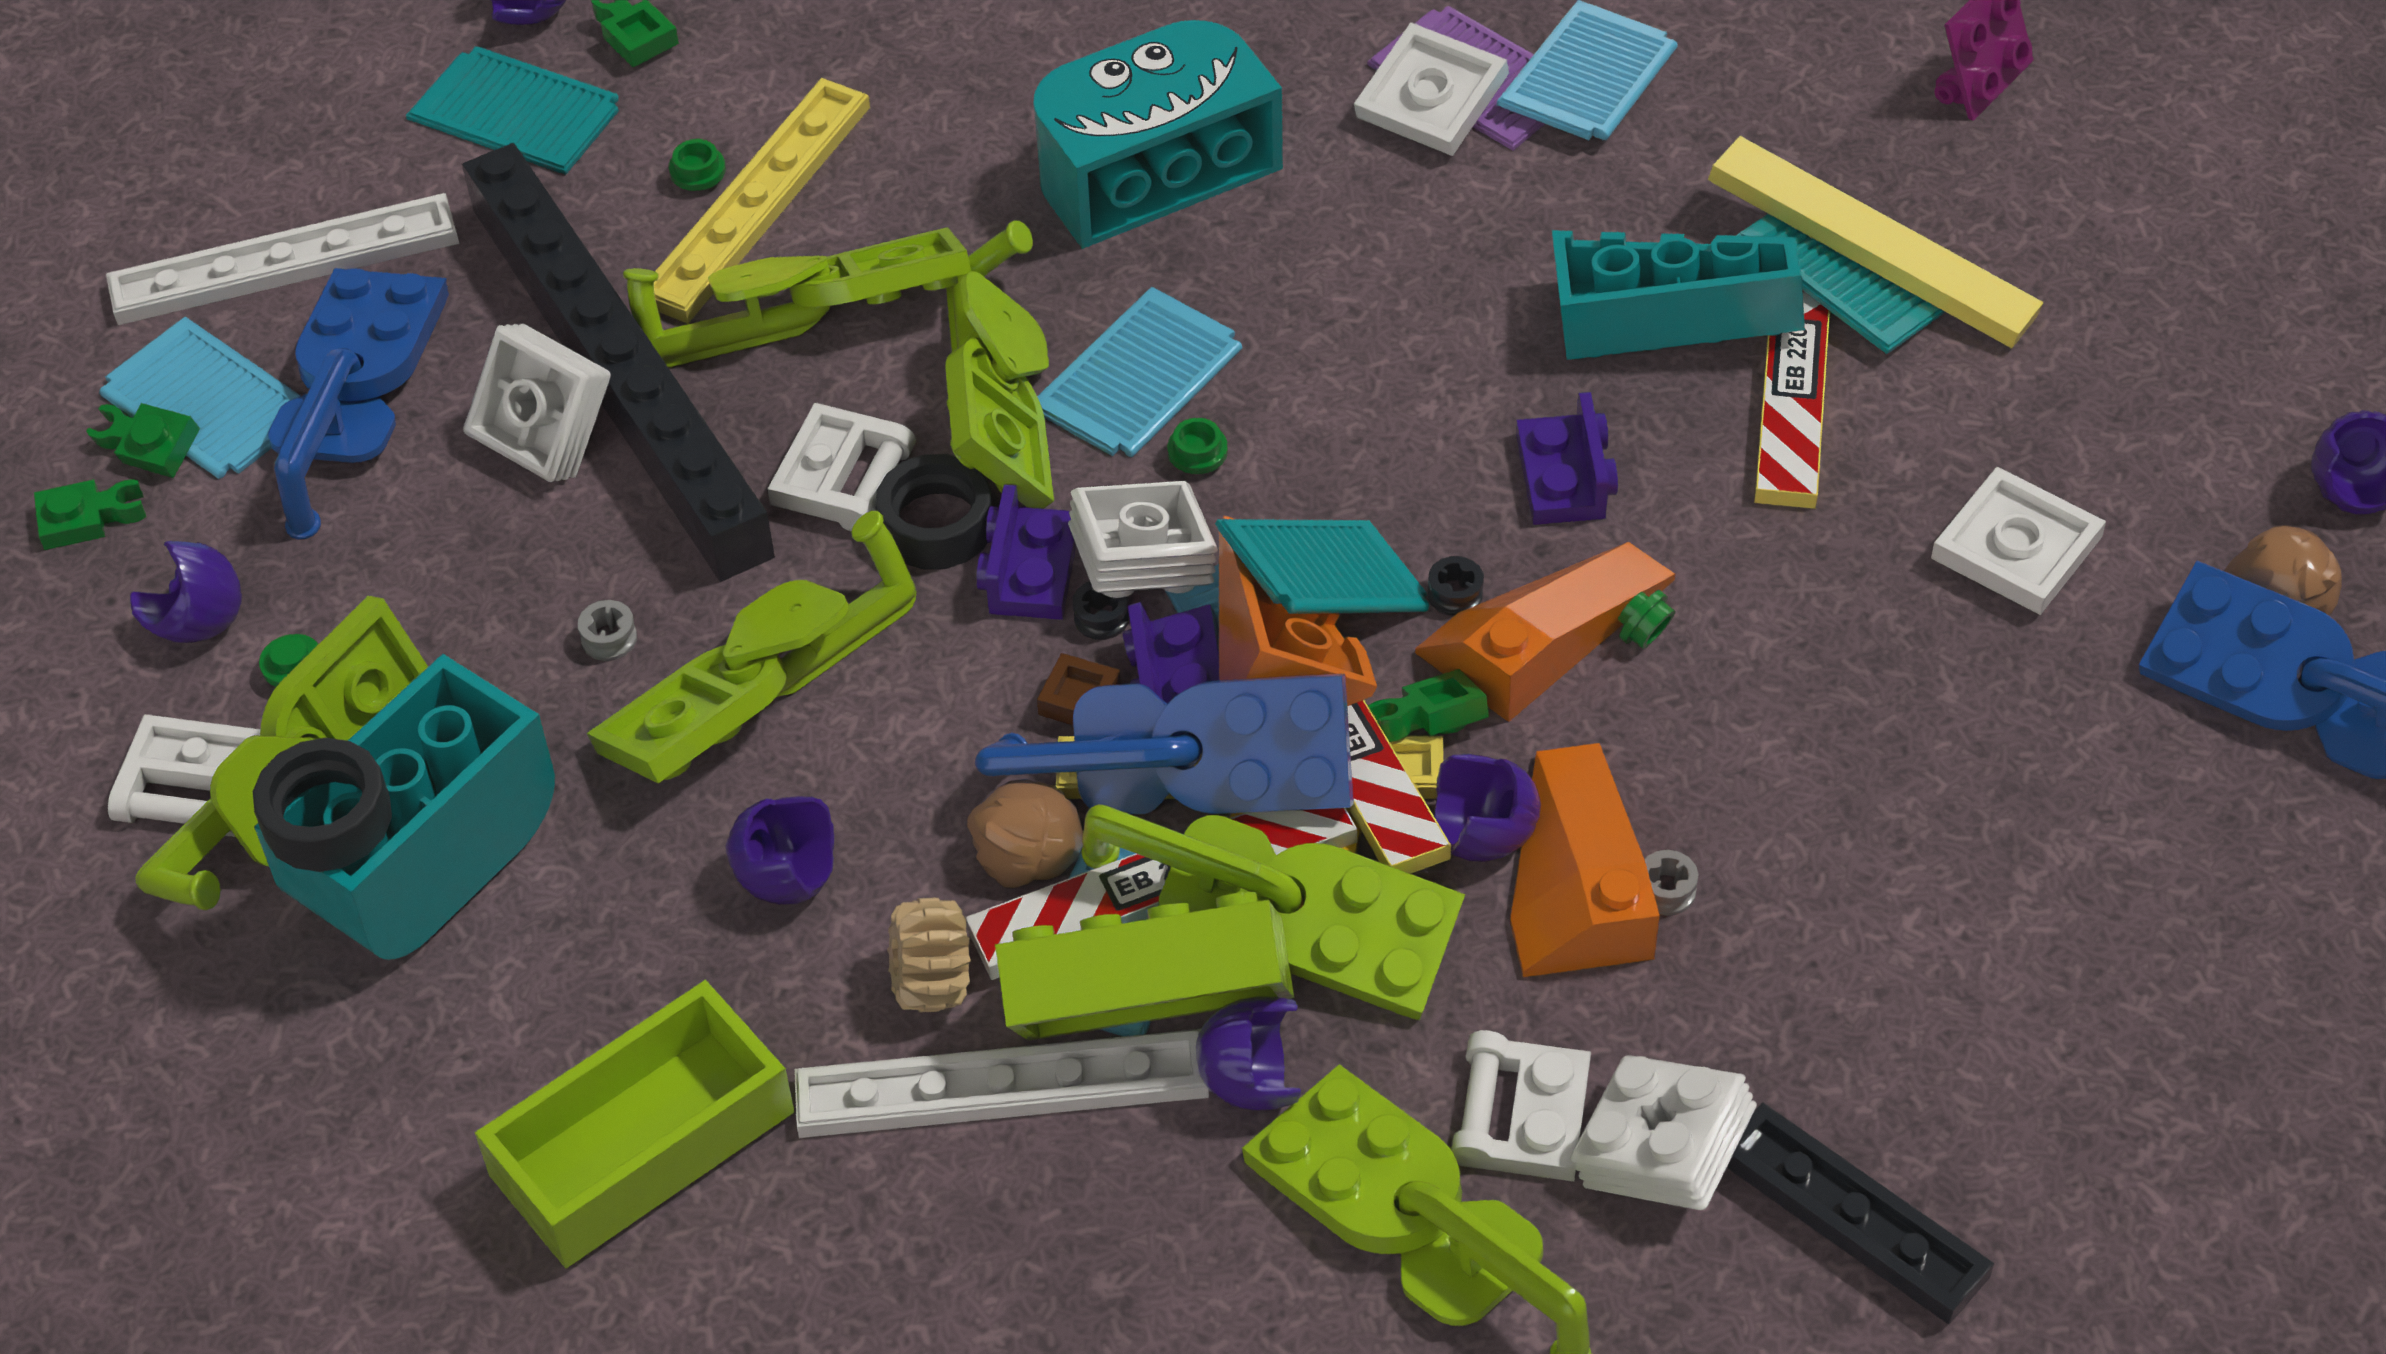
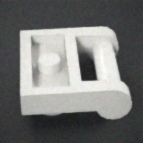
M814 403L768 487L770 505L836 521L844 529L852 531L853 525L862 515L870 511H876V495L879 485L885 475L895 468L900 460H905L909 457L916 443L915 435L910 429L899 423ZM865 445L878 448L854 496L841 493Z
M144 714L110 792L108 800L110 819L134 823L136 818L139 817L185 824L207 801L143 793L146 783L210 791L211 780L218 766L246 738L254 735L260 736V729ZM231 830L225 835L236 837Z
M1488 1030L1472 1033L1468 1038L1466 1059L1471 1064L1462 1128L1454 1134L1451 1147L1458 1165L1574 1181L1576 1163L1571 1161V1155L1580 1140L1591 1052L1508 1041L1503 1035ZM1498 1070L1518 1072L1509 1141L1495 1140L1489 1135Z

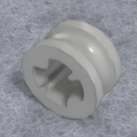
M602 600L595 602L585 608L578 618V631L581 636L582 647L586 654L594 659L602 661L617 660L626 656L637 642V631L634 626L633 614L628 606L619 601ZM605 625H609L611 631L615 625L618 627V631L606 636L605 630H602L600 635L597 634V629Z
M1661 850L1648 855L1644 860L1659 914L1666 916L1676 915L1689 909L1695 901L1699 875L1695 863L1683 853L1673 850ZM1660 876H1674L1675 890L1661 889Z

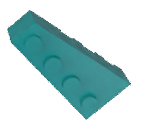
M1552 230L1567 360L1587 357L1596 358L1604 355L1643 350H1659L1667 347L1699 343H1716L1723 340L1778 335L1805 330L1802 274L1795 237L1717 235L1711 244H1696L1692 240L1685 238L1684 234L1661 233L1660 242L1626 241L1625 232H1601L1600 241L1574 240L1573 231Z

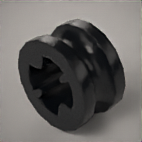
M1449 556L1434 563L1428 576V600L1431 606L1443 614L1455 616L1461 611L1480 604L1483 599V571L1473 560L1462 556ZM1458 580L1461 588H1465V590L1453 591L1452 586L1447 584V581Z
M1090 581L1080 586L1073 595L1074 623L1077 630L1084 636L1094 640H1107L1118 636L1129 624L1128 596L1114 598L1098 593L1093 589ZM1106 605L1112 606V612L1103 610ZM1090 607L1099 609V611L1095 615L1091 614Z

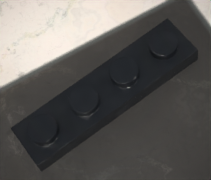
M1762 1102L1753 1112L1726 1168L1950 1325L1990 1279L1994 1262Z

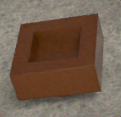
M1061 653L1037 698L1038 715L1073 725V712L1080 697L1098 686L1121 685L1120 670Z

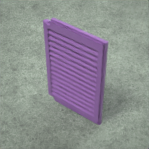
M1446 6L1441 12L1435 9L1430 10L1414 23L1507 60L1509 74L1473 128L1514 151L1545 125V123L1497 105V100L1534 54L1450 6ZM1401 35L1368 60L1367 65L1377 71Z

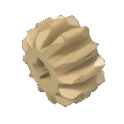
M918 898L917 901L904 902L896 906L891 915V925L888 928L889 947L887 949L889 954L888 972L891 973L892 979L891 990L895 994L896 1001L902 1010H918V1012H940V1010L961 1005L966 997V987L970 982L968 971L969 963L971 962L968 948L970 938L966 933V918L963 916L962 910L956 901L939 900V898Z

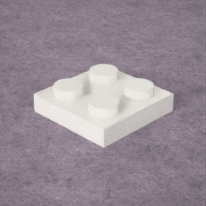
M1410 22L1355 101L1356 117L1453 156L1508 76L1507 60Z
M1996 467L1934 542L1931 559L2041 615L2100 541L2106 521Z

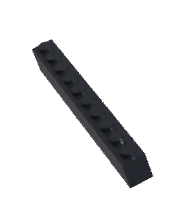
M513 142L462 163L474 213L561 344L610 372V380L601 404L718 580L723 582L774 559L775 554L767 511L515 143Z

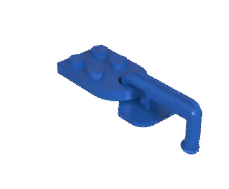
M334 268L296 344L295 353L300 377L305 386L309 388L307 394L283 404L268 432L270 445L279 454L275 461L274 472L286 517L285 529L292 538H310L321 527L319 514L311 508L305 481L306 473L313 459L357 463L378 456L386 448L396 426L394 412L379 396L401 386L416 369L449 295L446 278L420 276L413 273L395 274L364 271L357 268Z
M2196 561L2139 663L2140 674L2265 728L2293 731L2315 726L2325 754L2332 762L2370 778L2386 779V651L2354 659L2353 649L2347 634L2329 615L2299 601Z
M1345 674L1208 681L1179 693L1168 704L1143 684L1098 686L1084 693L1076 703L1073 712L1074 741L1027 743L1021 735L1009 733L1001 737L998 742L980 750L975 758L976 769L986 776L1077 772L1078 790L1082 800L1089 808L1098 804L1107 805L1128 814L1150 813L1169 794L1189 808L1211 814L1350 808L1354 805Z

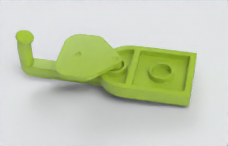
M1013 220L1007 225L1006 230L990 239L968 256L971 272L957 276L958 283L946 288L952 353L948 355L945 364L948 393L947 407L949 409L952 437L950 445L956 458L965 467L970 469L976 468L993 481L1001 493L1004 484L1016 485L1019 502L1027 508L1044 509L1054 502L1045 418L1040 401L1025 376L1039 374L1049 367L1046 339L1036 320L1023 307L984 277L1016 253L1026 254L1031 250L1033 245L1031 232L1024 223Z
M948 227L831 256L764 258L721 269L708 277L710 287L718 301L745 300L747 310L667 330L662 328L654 293V281L658 280V273L652 270L633 268L624 270L623 277L627 279L631 314L667 367H672L799 336L814 326L827 313L831 305L866 299L868 304H881L901 297V290L923 285L925 290H938L953 286L958 283L957 276L971 272L967 250ZM787 288L790 289L792 302L760 309L758 298L778 294L781 290Z
M878 511L867 512L855 522L851 531L852 538L857 542H863L869 551L882 579L880 583L850 604H848L843 594L807 580L789 581L771 589L737 614L726 645L714 648L694 658L589 731L587 735L597 754L658 784L663 780L677 777L690 767L691 760L712 745L725 742L738 734L743 723L767 707L776 697L797 692L905 615L913 607L916 600V588L895 540L883 523V515ZM792 650L780 659L778 653Z
M367 596L278 684L265 706L261 720L260 736L254 735L246 738L218 766L211 780V798L140 868L135 877L139 889L146 894L176 903L194 905L201 910L212 909L218 903L221 893L217 877L212 872L206 870L197 872L195 875L187 874L230 830L255 862L269 867L254 828L258 821L254 813L253 789L262 769L278 753L303 741L320 738L348 741L428 667L383 598Z
M1098 804L1091 807L1085 818L1081 854L1087 866L1096 869L1116 861L1119 857L1120 848L1171 866L1160 893L1158 906L1187 903L1190 912L1217 908L1215 899L1223 895L1256 892L1257 900L1269 899L1282 918L1291 974L1402 1016L1420 1020L1465 894L1333 845L1322 843L1302 844L1288 848L1276 855L1268 837L1262 831L1219 815H1209L1197 819L1190 824L1184 834L1107 805ZM1303 898V906L1300 908L1301 900Z
M1340 1064L1300 1097L1297 1103L1291 1105L1242 1147L1244 1162L1341 1239L1358 1249L1372 1253H1401V1282L1404 1294L1439 1322L1452 1326H1464L1477 1322L1510 1292L1514 1291L1555 1322L1557 1339L1550 1347L1549 1354H1591L1585 1299L1577 1290L1540 1263L1543 1258V1241L1538 1229L1501 1201L1461 1202L1462 1188L1459 1166L1449 1146L1437 1135Z

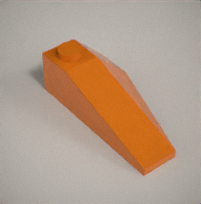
M1224 515L1222 519H1234V518H1231V517H1228V516H1225V515ZM1219 532V679L1235 680L1345 674L1347 706L1372 697L1377 684L1367 651L1357 638L1346 637L1344 639L1338 631L1335 623L1340 614H1289L1282 604H1274Z
M1626 542L1457 613L1417 646L1415 653L1443 674L1460 669L1487 695L1488 707L1509 722L1623 624L1618 621V617L1626 605L1638 593L1644 592L1647 596H1650L1657 590L1663 591L1675 580V573L1630 542Z
M1600 743L1536 751L1532 780L1540 797V818L1536 823L1533 834L1521 847L1510 916V925L1522 976L1530 977L1654 960L1660 915L1643 854Z

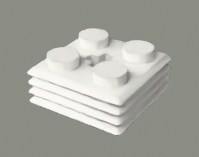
M525 324L499 325L496 328L463 427L464 433L548 482L560 481L561 479L567 480L569 477L575 478L610 380V372Z
M1186 481L1082 487L1071 491L1073 500L1070 501L1072 510L1069 511L1071 520L1068 521V525L1092 587L1096 592L1114 598L1127 597L1134 590L1164 589L1171 593H1186L1191 591L1194 586H1204L1214 582L1212 574L1216 570L1213 563L1217 562L1214 553L1218 552V548L1192 488Z
M1624 1056L1618 1064L1571 1155V1161L1576 1163L1575 1169L1580 1171L1579 1178L1584 1180L1583 1186L1587 1189L1691 1209H1705L1757 1105L1755 1101H1752L1753 1094L1748 1092L1749 1085L1744 1083L1745 1076L1707 1067H1696L1641 1056Z

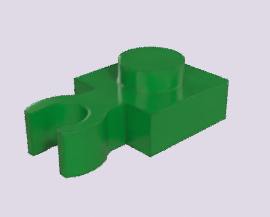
M591 0L594 17L601 23L603 39L632 67L679 44L676 27L648 0H643L633 6L628 0H614L613 3L607 4L599 0Z
M143 403L140 404L133 418L125 416L114 405L104 404L98 410L113 424L105 431H96L88 428L86 432L99 447L116 449L114 454L122 463L174 478L200 427L191 416Z
M95 479L34 492L38 534L44 550L105 537V523L115 521L129 524L146 518L141 500L125 503L132 499L144 498L138 480H124L100 492Z
M1460 669L1403 686L1402 698L1382 699L1368 705L1389 742L1405 738L1412 731L1421 728L1430 736L1455 733L1462 730L1467 724L1489 717L1487 695Z

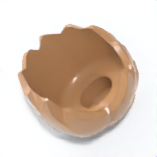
M2287 525L2273 527L2253 538L2248 543L2247 548L2235 556L2224 571L2316 608L2329 616L2338 604L2342 587L2340 565L2323 541L2311 531Z
M1029 779L1008 781L1003 786L998 787L983 803L975 807L968 816L967 827L972 834L973 845L977 850V860L989 876L995 878L1000 885L1006 888H1016L1028 884L1035 879L1048 880L1061 875L1079 858L1083 846V831L1077 808L1065 798L1062 790L1043 782H1034Z

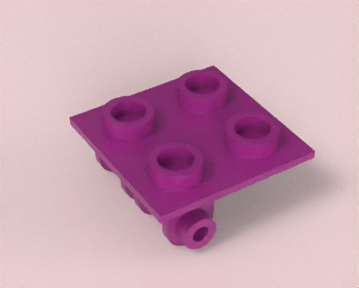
M1969 0L1944 24L1954 68L1951 67L1936 79L1934 93L1936 98L1943 104L1948 105L1952 102L1964 104L1968 119L1972 121L2034 61L2032 44L2028 38L2020 6L2021 0Z

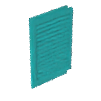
M475 46L469 54L461 52L406 114V119L493 150L514 142L527 162L566 175L619 112V108L615 104L618 102L619 96L608 90Z
M1770 214L1765 215L1736 235L1795 237L1802 274L1803 291L1886 354L1893 351L1945 313V311Z
M1217 519L1215 523L1219 532L1273 603L1282 604L1289 614L1426 612L1429 609V603L1424 598L1427 596V592L1370 520Z

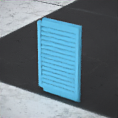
M1577 0L1497 100V105L1590 140L1592 136L1607 140L1676 50L1678 44L1675 40L1666 38L1667 33L1665 31Z
M1151 287L1037 397L1045 419L1111 456L1122 450L1127 456L1134 457L1242 350V344L1232 339L1235 336L1234 330Z
M187 317L182 318L106 375V381L109 383L102 386L99 390V394L132 418L141 403L191 416L200 427V430L186 456L218 479L223 478L230 469L238 474L268 452L272 448L268 432L280 407L286 402L301 396Z

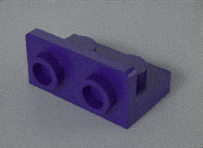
M1591 392L1578 393L1576 415L1517 420L1516 438L1533 525L1606 519L1608 496L1617 495L1618 492L1617 468L1614 458H1604L1603 449L1608 448L1607 420L1605 413L1595 414Z
M1004 484L1000 505L989 507L986 538L987 542L992 544L990 553H980L977 589L987 591L989 614L1063 620L1076 551V543L1068 525V521L1071 520L1069 511L1019 507L1016 485Z
M1141 602L1128 605L1131 629L1123 631V641L1130 663L1133 667L1137 666L1139 678L1130 680V684H1143L1149 687L1168 704L1179 693L1192 686L1208 681L1220 680L1219 625L1211 604L1150 621Z

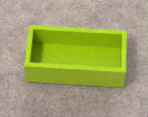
M1240 892L1216 898L1217 908L1190 912L1187 903H1174L1148 909L1149 919L1122 923L1121 915L1108 914L1080 920L1081 930L1054 934L1053 926L1050 925L1032 926L1012 932V942L995 944L1006 1027L1026 1040H1035L1216 1011L1237 1000L1255 996L1294 998L1282 918L1269 899L1258 901L1256 892Z
M704 980L477 1130L475 1135L491 1179L565 1269H567L794 1113V1107L785 1067L707 980Z

